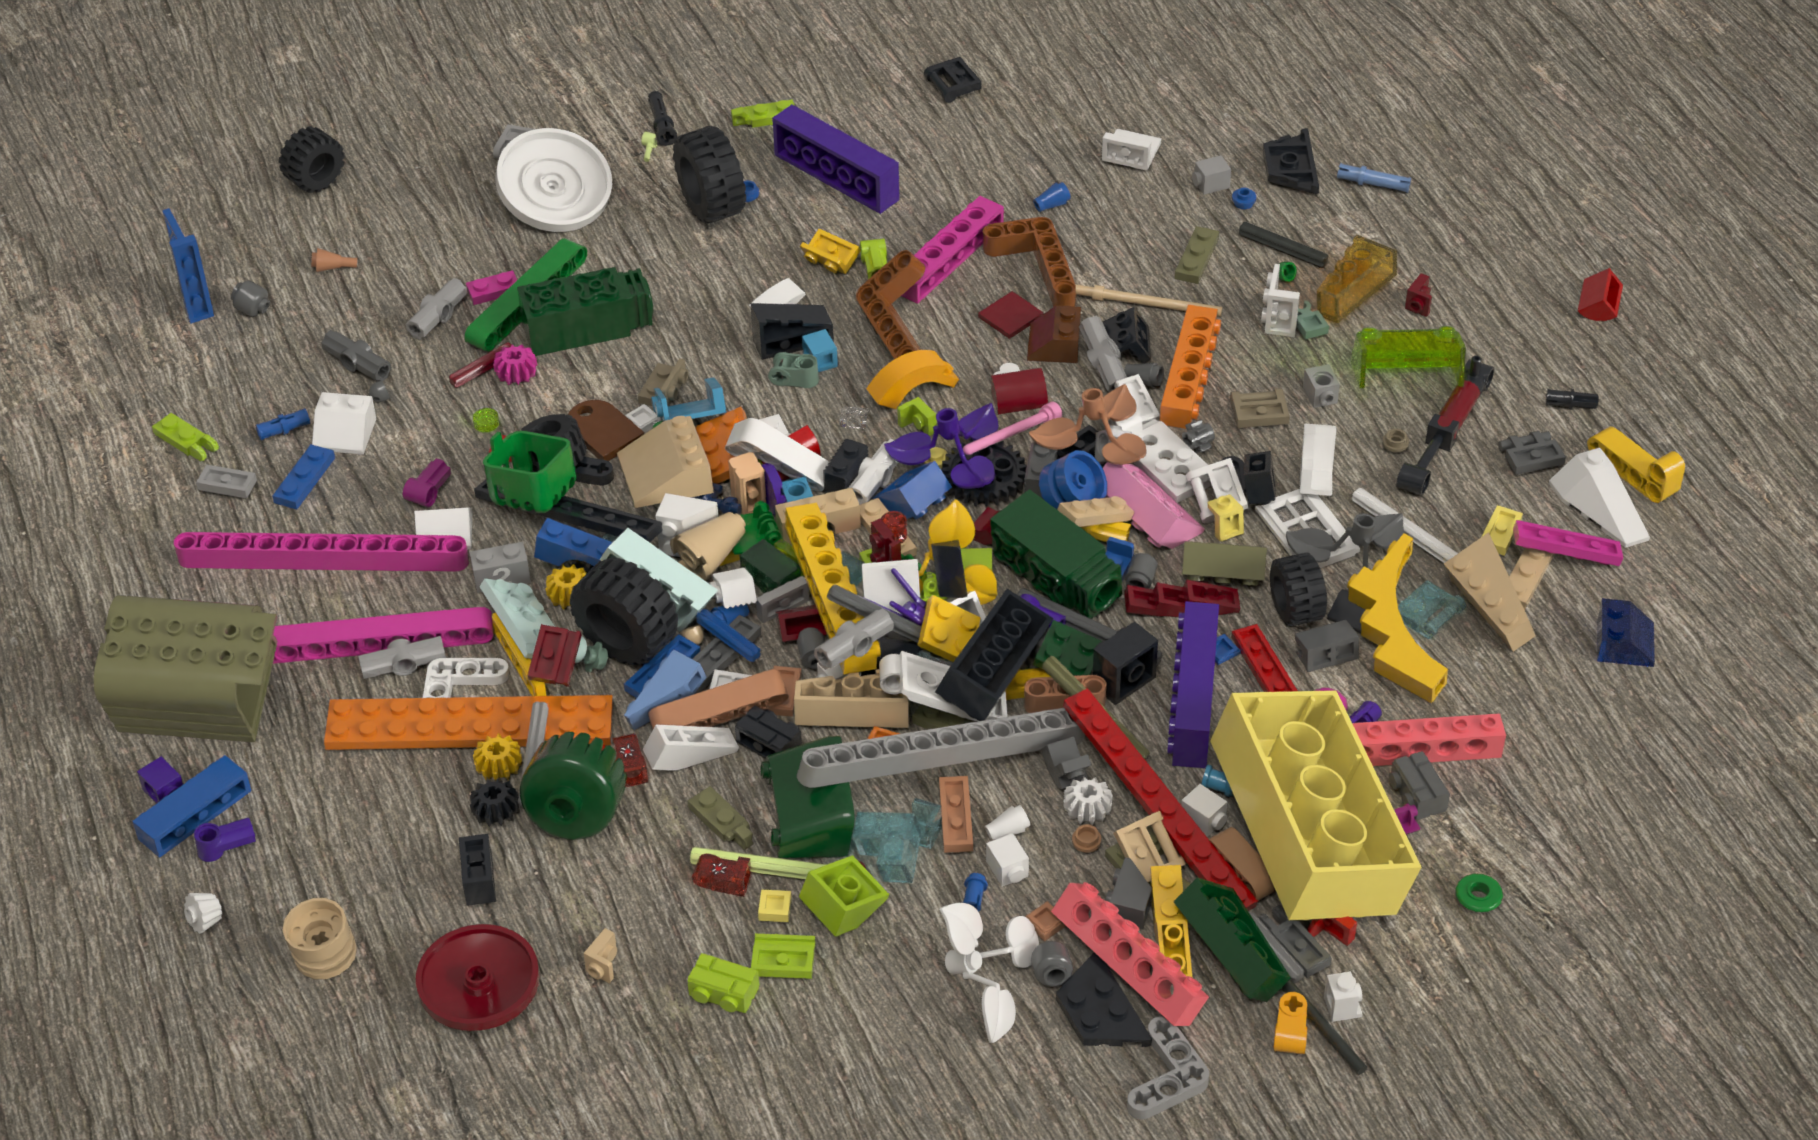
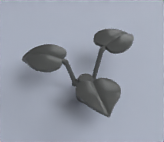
M1366 513L1358 514L1354 518L1352 528L1347 527L1345 533L1334 545L1332 537L1326 531L1316 528L1287 531L1286 539L1295 554L1308 552L1315 558L1317 563L1328 561L1330 551H1336L1346 538L1350 536L1355 545L1364 546L1363 567L1368 568L1370 542L1373 541L1376 546L1388 549L1394 540L1398 541L1404 533L1403 514H1387L1376 517Z

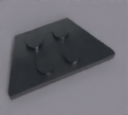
M1308 128L1301 129L1300 135L1291 138L1288 134L1280 137L1278 140L1263 143V156L1269 182L1319 194V182Z
M1095 952L1056 992V1001L1083 1046L1106 1044L1123 1047V1042H1142V1047L1152 1045V1037L1105 961Z

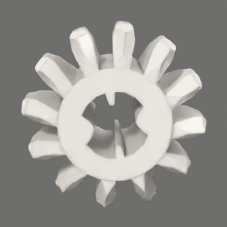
M1083 776L1081 782L1073 779L1071 786L1066 787L1063 807L1068 812L1070 819L1078 818L1080 825L1084 821H1089L1093 825L1095 819L1103 822L1105 815L1110 814L1113 795L1111 790L1108 789L1106 782L1098 783L1096 777L1092 780H1087Z

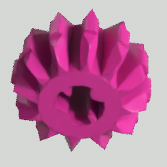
M512 344L510 348L502 347V351L496 353L493 364L494 371L501 382L506 381L508 385L512 383L519 385L520 382H529L530 377H535L537 359L531 348H524L523 344L514 347Z

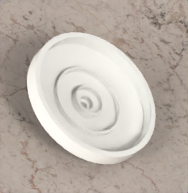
M542 128L525 132L507 144L498 160L495 182L497 192L503 204L519 220L541 230L566 232L580 229L596 220L602 214L611 194L612 174L603 154L585 138L566 130Z

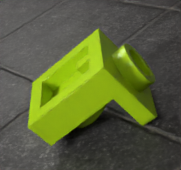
M919 397L897 408L898 425L901 428L914 423L917 429H921L927 435L931 436L934 434L933 427L937 426L936 413Z

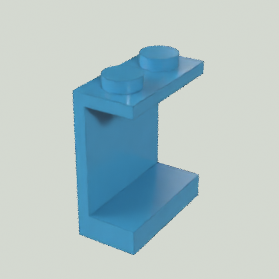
M715 377L704 379L707 399L667 406L666 397L660 388H654L655 396L651 397L653 411L663 421L673 419L676 416H691L692 419L726 413L722 386Z

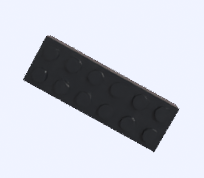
M1006 589L952 663L935 693L940 695L945 701L966 712L970 717L978 721H985L1054 618L1011 590Z

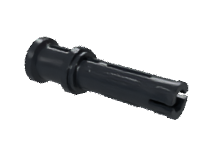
M653 91L648 95V101L654 116L653 128L657 132L656 138L658 143L663 146H669L674 144L677 139V132L673 128L674 122L672 118L667 114L662 94L659 91Z

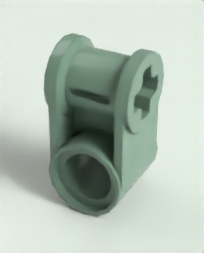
M779 352L774 356V366L768 373V378L773 384L812 388L819 383L818 364L815 356Z

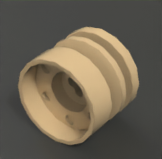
M312 898L301 902L291 909L285 918L283 934L296 967L304 976L313 979H329L340 975L349 968L355 959L357 945L344 910L337 902L327 898Z

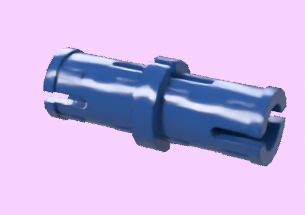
M304 408L284 416L283 414L277 415V418L256 424L255 426L260 440H264L281 433L283 435L288 434L290 430L311 423L307 410Z

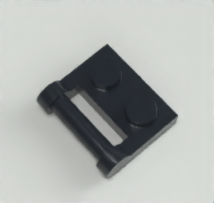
M961 57L929 66L923 73L924 77L928 81H932L942 93V98L947 103L953 102L958 96L982 89V81ZM943 74L953 86L948 87L939 75Z

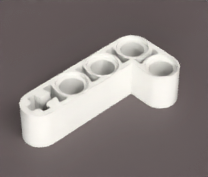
M748 418L734 424L725 446V450L729 454L739 456L753 452L755 457L765 463L774 465L778 471L792 479L806 477L811 490H824L823 470L825 466H828L829 461L758 419Z

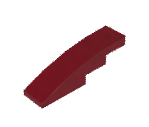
M1186 580L1183 587L1157 582L1154 589L1127 585L1124 591L1125 607L1128 613L1179 617V612L1185 613V602L1219 604L1218 615L1239 613L1241 609L1238 589Z

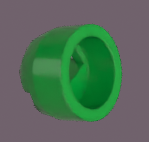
M1285 261L1279 263V280L1286 282L1294 280L1297 274L1295 264Z

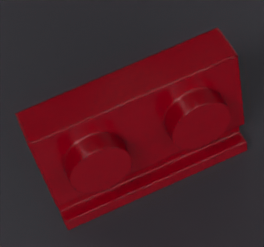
M880 518L871 522V535H869L872 545L871 562L900 561L901 542L894 540V534Z
M541 624L527 675L528 679L555 685L563 684L569 687L582 637L581 631L576 630L574 632L565 628Z

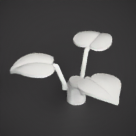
M954 903L943 906L939 910L945 919L948 936L954 950H950L946 954V968L951 974H963L964 979H973L988 985L982 995V1012L989 1043H994L1005 1035L1014 1024L1016 1015L1015 1003L1008 990H1000L998 983L973 973L981 967L982 958L1010 952L1013 964L1016 967L1025 968L1031 966L1032 952L1039 946L1038 935L1034 925L1028 918L1017 916L1008 922L1006 928V940L1009 947L979 953L974 949L978 946L977 939L982 934L983 924L977 909L966 903Z

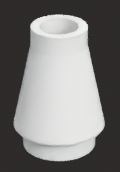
M1021 805L1015 808L1011 806L991 823L985 825V830L991 841L1011 833L1015 835L1025 832V828L1030 826V821Z

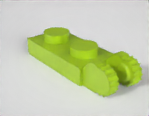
M173 413L168 414L152 426L153 433L184 454L191 455L200 461L207 458L205 450L201 448L202 446L212 452L219 449L218 443L213 437L201 432Z

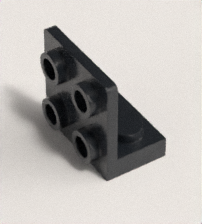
M1134 307L1102 321L1109 338L1115 342L1120 353L1129 349L1131 355L1137 356L1142 364L1151 360L1149 326Z

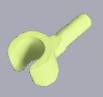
M644 132L641 140L642 145L646 146L645 162L650 160L651 151L657 147L656 134Z

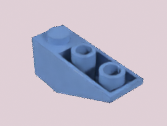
M673 649L670 655L662 660L655 675L644 684L643 690L636 700L628 705L624 716L631 729L636 730L650 722L648 712L653 708L694 695L706 679V674L701 664Z

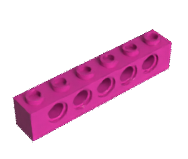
M982 196L969 203L946 227L940 229L936 236L926 242L916 254H913L925 265V273L901 296L917 304L983 244V229L985 226L1004 222V206Z

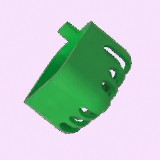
M516 431L510 433L504 439H502L501 432H497L490 438L492 451L484 458L483 466L489 496L495 504L499 506L507 504L509 508L517 509L521 507L525 511L534 509L537 513H546L574 486L576 472L571 444L568 439L528 431ZM530 451L537 454L540 469L538 472H532L533 466ZM510 456L512 460L513 469H511L509 466ZM497 487L498 490L505 496V499L499 498Z

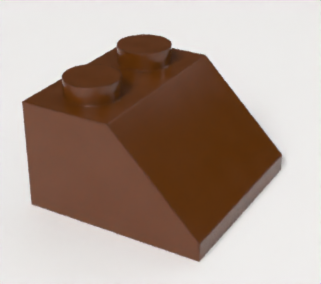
M1055 306L1031 322L1027 361L1078 363L1081 307Z

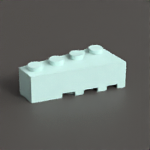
M629 528L606 549L600 558L601 561L610 558L625 559V562L637 564L638 568L645 569L653 579L656 578L661 583L660 586L663 590H667L669 593L670 601L675 604V613L678 614L677 630L679 632L686 629L693 622L696 615L707 606L718 591L715 587Z

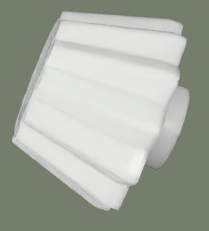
M189 893L185 897V917L195 932L201 934L222 919L221 905L212 893Z

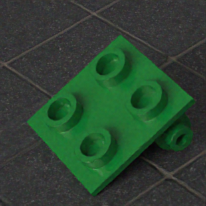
M758 501L754 505L753 513L740 514L746 524L744 527L745 534L732 549L734 555L786 549L767 503Z

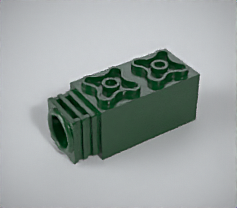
M616 267L604 268L517 287L522 326L529 347L535 356L631 336L630 330L636 329V327L643 328L645 325H653L652 316L654 309L651 291L647 279L643 277L640 268L634 271L628 270L625 273H617Z
M1030 489L990 518L992 552L995 558L1000 562H1005L1016 575L1023 576L1031 583L1034 589L1042 591L1051 601L1069 609L1079 610L1080 614L1093 619L1122 596L1121 566L1115 564L1112 559L1107 557L1105 546Z

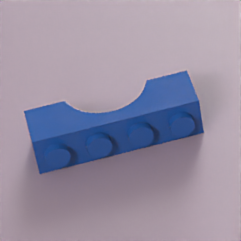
M547 518L536 536L534 557L556 566H560L568 560H580L595 566L601 561L600 558L613 542Z

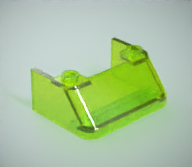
M1442 326L1439 329L1377 330L1367 327L1356 334L1351 354V365L1359 388H1365L1366 369L1422 367H1450L1458 387L1464 386L1466 347L1460 333L1451 326Z

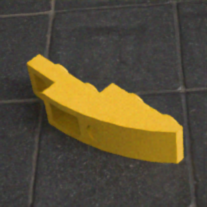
M1181 865L1151 866L1152 913L1156 943L1160 947L1159 951L1165 957L1175 960L1181 966L1180 970L1186 976L1192 977L1187 919L1173 902L1183 892Z

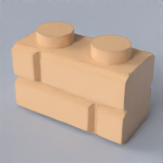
M748 452L730 458L728 461L731 497H736L738 504L742 505L741 514L753 513L754 505L758 501L766 503L764 469L754 453Z

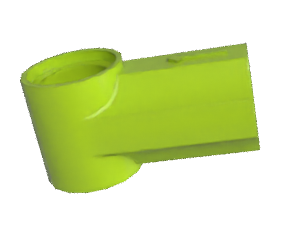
M884 238L860 241L861 261L865 263L868 279L887 263V250Z

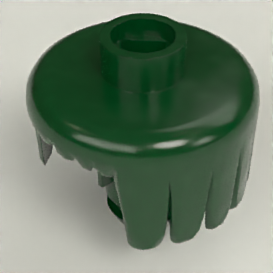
M571 731L565 732L560 737L559 735H554L547 741L542 742L534 753L521 779L520 800L527 816L541 830L561 839L580 840L600 833L611 822L625 792L627 774L623 772L624 763L622 759L617 758L615 761L616 751L610 745H606L602 750L603 740L595 737L589 744L591 736L583 732L579 733L574 739L575 733Z

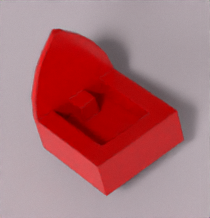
M1349 916L1312 919L1308 932L1314 937L1324 930L1348 946L1355 939L1357 922Z

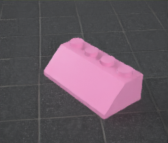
M1109 462L1103 467L1107 480V494L1105 498L1117 496L1124 499L1126 504L1134 511L1131 524L1138 530L1145 531L1149 535L1147 539L1155 546L1160 548L1163 545L1173 549L1204 532L1205 528L1141 468L1132 464L1114 465Z

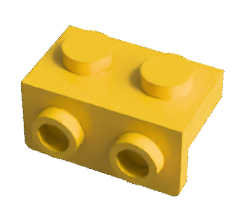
M822 229L817 230L809 244L802 242L800 245L805 254L804 257L814 264L819 262L833 273L839 271L845 275L861 252L859 246Z

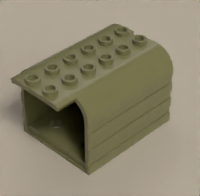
M117 595L109 608L104 628L107 635L105 643L100 644L95 664V696L98 702L101 703L105 713L108 714L110 721L113 722L117 732L255 743L278 642L273 635L277 614L262 613V609L258 605Z

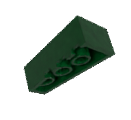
M1197 877L1173 901L1238 983L1241 992L1247 998L1268 1002L1291 979L1234 888Z

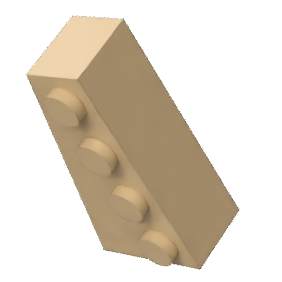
M1489 532L1444 563L1451 581L1512 652L1535 637L1530 621Z
M879 669L875 670L873 675L859 676V672L848 674L843 679L835 680L833 676L796 681L794 696L796 725L909 727L910 700L902 693L889 694L884 692L880 687Z

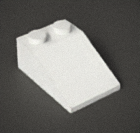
M917 559L862 564L864 598L899 614V611L889 605L890 601H894L902 607L908 601L914 602L892 574V568H895L902 575L918 597H920ZM894 631L884 635V637L906 642L912 641Z

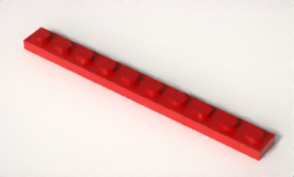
M1086 688L1065 699L1063 703L1065 710L1148 815L1158 811L1161 812L1164 818L1161 821L1175 849L1198 878L1234 888L1248 911L1255 908L1258 902L1255 896L1241 881L1227 861L1224 860L1222 855L1219 854L1214 845L1090 690Z

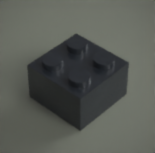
M1135 621L1126 628H1121L1114 636L1100 642L1094 648L1093 675L1100 676L1106 681V698L1114 705H1117L1156 678L1158 639Z

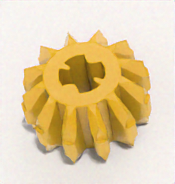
M574 564L570 568L562 565L560 570L553 569L552 574L547 576L545 590L553 606L560 605L563 610L567 606H571L570 594L573 587L586 575L584 568L577 569Z
M498 733L496 738L487 736L486 742H478L477 749L474 750L473 760L478 774H482L485 780L493 777L496 781L499 777H504L509 781L510 774H518L519 766L522 765L523 761L518 742L513 741L510 735L502 738Z

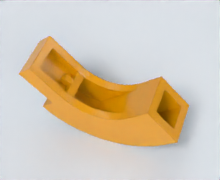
M917 350L906 353L888 363L876 374L866 389L877 404L897 409L908 392L916 386L925 382H937L955 387L959 378L953 372L954 368L949 363L943 361L935 351Z

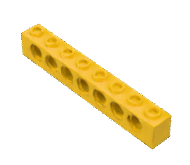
M810 503L786 507V532L828 637L831 639L836 635L837 630L843 623L847 621L857 623L865 617L828 600V591L832 585H838L857 595L856 587L854 584H850L848 567L842 564L840 548H835L833 531L828 530L826 514L821 513L818 504ZM878 640L873 642L870 650L864 656L856 657L853 654L839 663L843 674L876 669L877 657L881 655Z

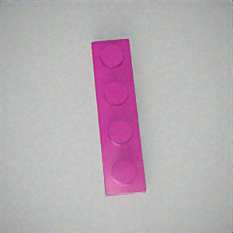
M1516 520L1513 527L1515 544L1527 549L1533 548L1547 551L1551 554L1572 556L1576 559L1596 561L1604 565L1620 566L1623 560L1620 541Z

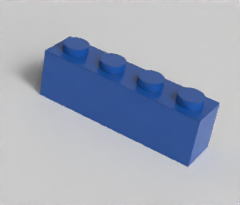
M226 755L211 763L202 772L186 781L181 787L165 796L160 802L146 812L141 813L132 821L138 840L159 858L192 835L199 825L210 822L250 793L251 787L247 772Z

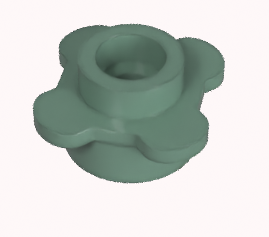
M596 642L594 646L589 645L587 647L585 657L583 658L586 664V672H591L592 669L602 670L605 667L608 652L605 648H602L601 642Z

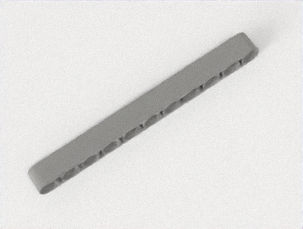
M1065 708L810 748L803 752L797 779L806 787H821L1038 751L1048 744L1074 737L1076 744H1079L1084 740L1085 734Z

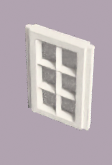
M1300 489L1278 496L1276 501H1271L1269 504L1255 506V511L1290 556L1296 554L1288 545L1286 539L1287 531H1297L1306 528L1321 529L1332 537L1333 545L1346 531L1318 495L1301 494ZM1348 536L1336 551H1330L1328 561L1318 563V565L1322 568L1355 556L1356 553L1360 552V547L1355 545L1351 537Z

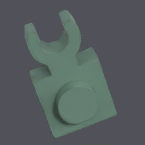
M1304 301L1303 309L1298 308L1297 328L1303 337L1309 339L1328 334L1329 325L1319 310L1311 312L1310 302Z

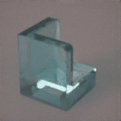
M915 798L912 802V818L904 832V841L931 849L942 828V806Z

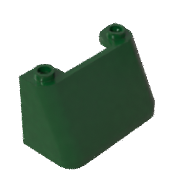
M826 736L768 755L766 761L761 762V779H766L767 785H772L777 825L776 828L771 829V844L776 846L778 858L848 857L855 823L850 783L845 782L809 788L802 785L797 779L803 752L810 748L841 744L842 739L840 736Z

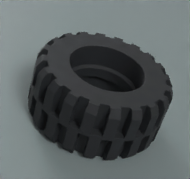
M707 126L678 136L673 145L674 167L682 194L686 198V203L691 208L694 216L699 221L710 224L741 213L746 205L744 176L740 169L739 160L735 155V150L731 146L728 137L724 135V132L718 127Z
M610 558L599 561L573 587L570 594L571 614L575 616V623L578 628L582 629V634L585 638L590 639L593 642V646L596 642H601L602 648L607 650L609 658H615L617 662L622 664L628 663V665L648 663L676 634L678 614L675 613V604L670 601V595L667 590H663L660 586L661 583L656 578L653 579L648 571L638 568L637 564L633 562H625V559Z

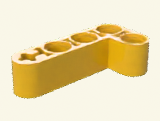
M1611 426L1588 439L1587 446L1589 451L1601 448L1614 465L1618 475L1652 502L1659 503L1680 490L1685 463L1677 452L1671 451L1661 458L1655 459L1635 442Z

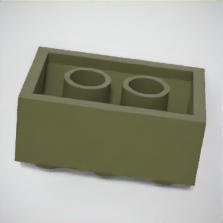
M1185 541L1182 574L1188 575L1187 580L1204 581V576L1215 577V582L1231 583V578L1242 579V584L1258 585L1259 580H1265L1267 547Z

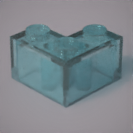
M857 812L852 838L859 854L878 856L876 865L884 882L913 883L921 837V829L915 814Z

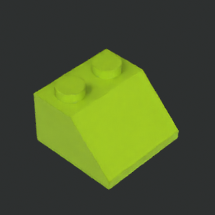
M852 855L809 871L799 898L836 937L858 928L888 899L890 894Z

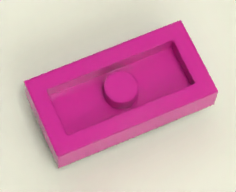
M512 270L467 282L466 288L473 305L498 299L517 281V278Z

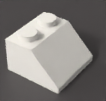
M322 392L315 409L312 445L331 449L334 452L364 454L376 421L372 396Z
M665 493L656 513V520L662 522L661 527L663 530L658 535L659 550L667 555L680 557L678 552L673 555L670 547L671 539L678 534L718 517L717 502Z

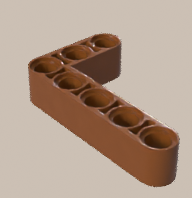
M1035 217L994 223L984 227L983 252L986 255L997 257L1033 251L1053 307H1075L1076 285L1053 222L1049 218Z
M903 250L894 256L868 279L856 293L858 303L894 359L906 353L921 350L892 305L925 273V265L908 250Z

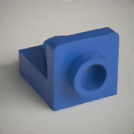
M1109 537L1106 555L1115 564L1121 566L1123 582L1131 559L1134 556V544Z

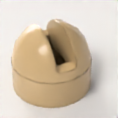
M700 624L680 632L681 636L697 645L704 638Z

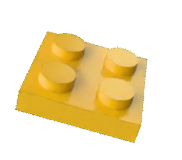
M932 595L927 600L918 646L954 662L978 629L981 617Z

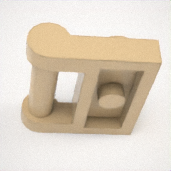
M1160 811L1113 833L1124 856L1132 859L1147 882L1151 881V866L1181 865L1182 867L1186 865L1183 857H1179L1161 821L1164 818ZM1146 827H1152L1169 863H1163Z

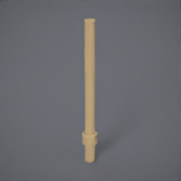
M1075 284L1076 295L1089 296L1093 300L1103 301V299L1180 311H1186L1188 305L1218 309L1217 316L1221 317L1223 307L1109 290L1105 289V286L1100 285L1090 287Z

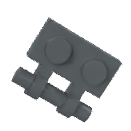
M1533 431L1529 435L1522 437L1517 435L1509 436L1507 440L1498 442L1499 450L1506 451L1505 458L1515 475L1565 464L1566 456L1555 439L1551 440L1549 431L1541 433L1540 431Z

